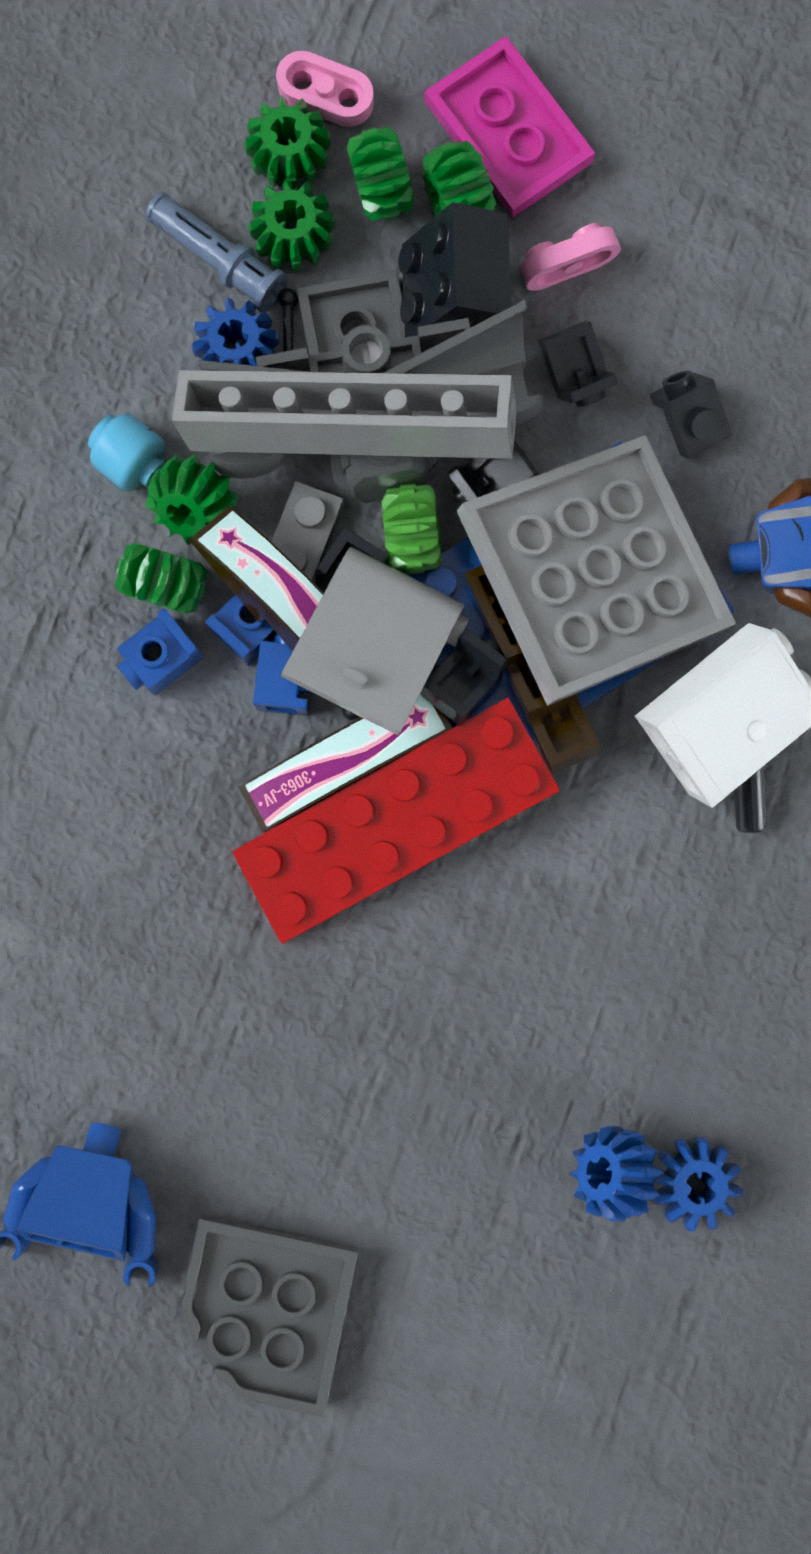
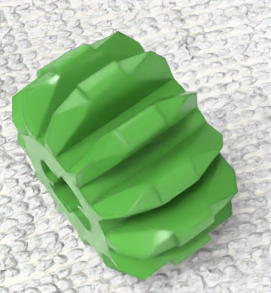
M416 483L400 485V488L387 489L382 501V517L390 566L402 573L409 572V575L425 573V570L438 569L443 555L441 526L435 491L430 485L416 486Z

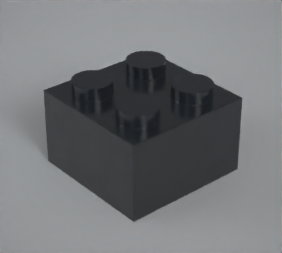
M452 202L402 244L398 265L400 272L403 273L404 297L401 302L400 317L405 324V338L418 335V327L464 318L469 319L471 328L512 307L508 214Z

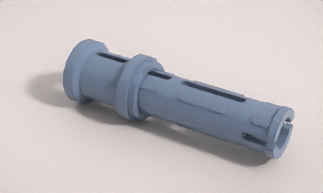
M160 192L154 196L145 213L148 222L156 225L186 249L217 270L218 278L227 288L236 287L254 301L255 308L261 313L269 311L278 302L279 293L287 286L288 274L280 269L274 271L254 256V249L250 246L240 243L234 245L204 221L179 205L167 193Z

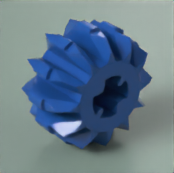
M228 297L224 304L226 310L221 313L216 308L208 305L206 313L210 322H195L194 331L200 339L192 343V350L194 356L202 358L201 360L257 366L256 357L275 354L276 352L272 349L280 344L278 332L270 329L272 325L271 316L267 312L256 315L255 304L250 299L240 310H237L234 300ZM235 339H243L245 345L241 347L239 343L235 342ZM231 341L233 345H236L237 349H228L227 344Z
M606 1126V1128H600L599 1132L584 1135V1148L572 1152L578 1161V1168L569 1173V1175L579 1182L574 1197L581 1199V1201H586V1213L609 1219L611 1222H624L626 1219H631L632 1216L648 1213L647 1200H653L660 1196L653 1185L654 1178L664 1173L658 1168L653 1167L652 1164L658 1150L645 1145V1135L634 1130H625L620 1126Z
M697 1137L692 1152L687 1142L679 1138L675 1140V1148L679 1156L673 1158L663 1150L658 1154L660 1161L668 1167L666 1171H662L664 1172L662 1175L654 1178L655 1183L665 1186L657 1189L660 1196L654 1198L653 1201L657 1205L668 1204L664 1217L669 1222L673 1223L683 1216V1224L688 1231L694 1232L696 1230L700 1217H702V1220L710 1230L716 1229L718 1227L716 1211L720 1210L728 1217H732L735 1214L734 1208L726 1202L727 1196L734 1198L743 1196V1189L739 1185L729 1182L741 1174L740 1166L736 1163L724 1164L729 1151L722 1145H718L710 1151L709 1141L705 1137ZM693 1173L706 1184L704 1190L699 1194L686 1183L688 1177Z

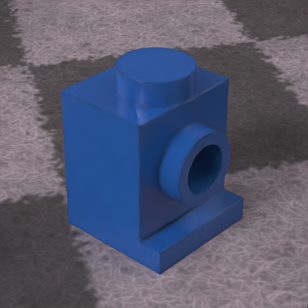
M234 595L215 616L212 614L205 622L211 632L249 667L259 656L260 641L273 642L274 636L278 634L265 619L251 624L242 621V614L247 608Z
M165 608L157 613L158 617L116 648L125 659L117 667L135 690L145 685L154 695L158 694L203 659L201 653ZM155 644L161 646L162 654L156 661L145 660L144 653Z
M279 635L274 636V642L260 641L253 704L258 711L309 716L310 705L307 699L301 698V692L310 691L281 677V673L292 654V650Z

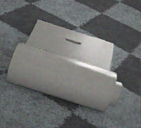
M350 547L287 661L281 677L399 736L445 643L456 647L458 637L463 633L470 618L460 614L465 605L464 603Z

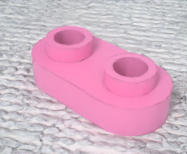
M295 51L286 55L277 67L276 79L279 94L287 100L288 105L294 107L303 98L308 105V113L319 110L324 120L344 127H354L362 124L373 111V86L369 78L358 70L308 51ZM301 81L311 84L307 89L303 90L295 87ZM346 99H353L357 104L352 107H344L341 105V102Z
M592 223L580 228L573 234L572 238L553 244L551 241H546L533 246L525 253L526 259L519 266V270L528 290H542L607 264L620 253L621 246L612 227H601L599 223Z

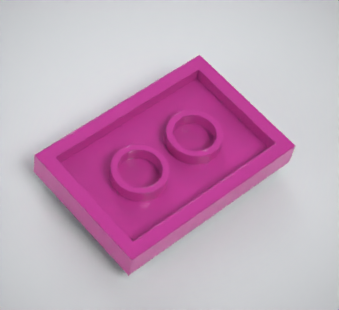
M507 36L424 91L425 104L454 142L468 140L474 146L475 151L481 154L482 162L485 168L489 170L488 176L494 187L492 193L511 218L520 214L593 163L595 156L593 149Z

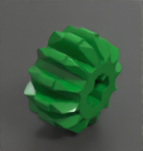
M281 95L278 101V108L274 110L262 102L259 109L260 118H249L247 124L249 137L244 142L246 155L252 158V170L257 176L267 174L268 183L272 188L282 179L286 178L291 181L293 190L297 187V178L300 177L313 184L316 179L315 168L326 169L328 164V153L326 150L331 146L330 132L323 128L324 119L320 111L308 113V105L303 98L294 107H288L287 100Z
M375 127L362 131L360 135L349 138L347 145L348 156L365 215L371 221L384 218L386 221L399 217L401 213L412 210L414 203L413 191L402 147L396 132L390 127L380 129Z
M468 140L448 142L434 148L433 152L424 155L421 170L425 183L423 189L427 193L429 206L432 207L435 216L452 202L495 210L496 201L492 194L494 187L488 176L489 170L485 168L481 154L475 151L474 146Z
M286 178L282 186L283 191L278 193L266 185L264 190L265 201H253L251 211L255 219L250 221L248 228L250 237L257 240L255 243L256 252L261 258L271 255L272 266L276 269H279L286 260H289L293 270L298 273L302 266L301 260L306 258L317 266L318 262H320L319 250H330L333 240L329 232L333 231L336 227L335 216L332 212L327 211L329 204L324 193L313 196V189L308 181L298 191L293 190L291 181ZM297 223V228L288 229L287 224Z
M195 453L186 459L175 455L161 469H157L151 477L150 485L147 488L149 493L145 506L155 512L153 523L165 525L169 529V537L175 534L181 535L185 543L190 545L189 539L226 508L229 506L234 508L236 506L238 494L229 488L230 476L218 475L215 472L214 462L207 466L203 465Z
M133 543L126 545L123 558L119 559L115 587L121 594L188 614L195 612L200 599H203L207 586L205 580L208 570L202 563L142 544Z

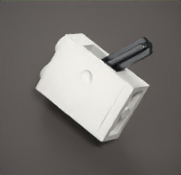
M751 623L745 625L635 715L690 796L713 808L734 791L736 828L743 833L762 832L767 826L764 765L811 727V677L803 670L798 669L790 656L794 653L793 647L779 630L775 628L770 630Z

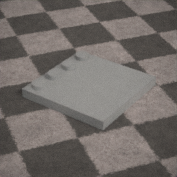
M646 435L462 503L457 510L547 706L726 631L736 624Z

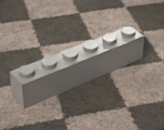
M179 370L172 422L190 451L513 459L517 406L512 375Z

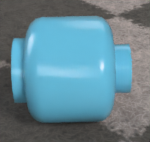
M130 413L117 417L108 415L101 420L89 437L88 447L91 449V465L124 491H133L142 485L148 488L150 485L149 481L156 470L161 469L165 465L163 461L166 450L164 439Z

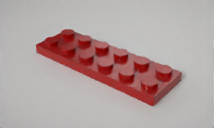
M507 697L466 720L461 726H455L231 852L280 943L283 944L560 792V789Z

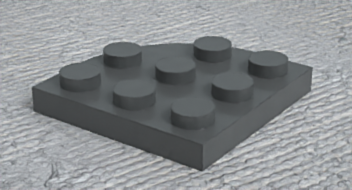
M201 1215L187 1273L185 1308L193 1341L197 1342L203 1355L214 1368L213 1373L231 1389L258 1403L325 1417L359 1248Z

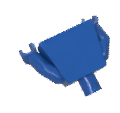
M91 1123L83 1150L57 1146L51 1157L40 1158L17 1179L12 1186L3 1217L5 1227L0 1231V1249L3 1247L6 1237L14 1241L16 1246L12 1257L13 1260L18 1259L29 1248L31 1241L124 1262L128 1251L130 1257L124 1269L123 1282L130 1286L132 1269L143 1267L149 1272L148 1286H152L158 1270V1262L153 1255L155 1251L156 1214L146 1182L135 1175L132 1162L114 1157L121 1130L103 1123Z

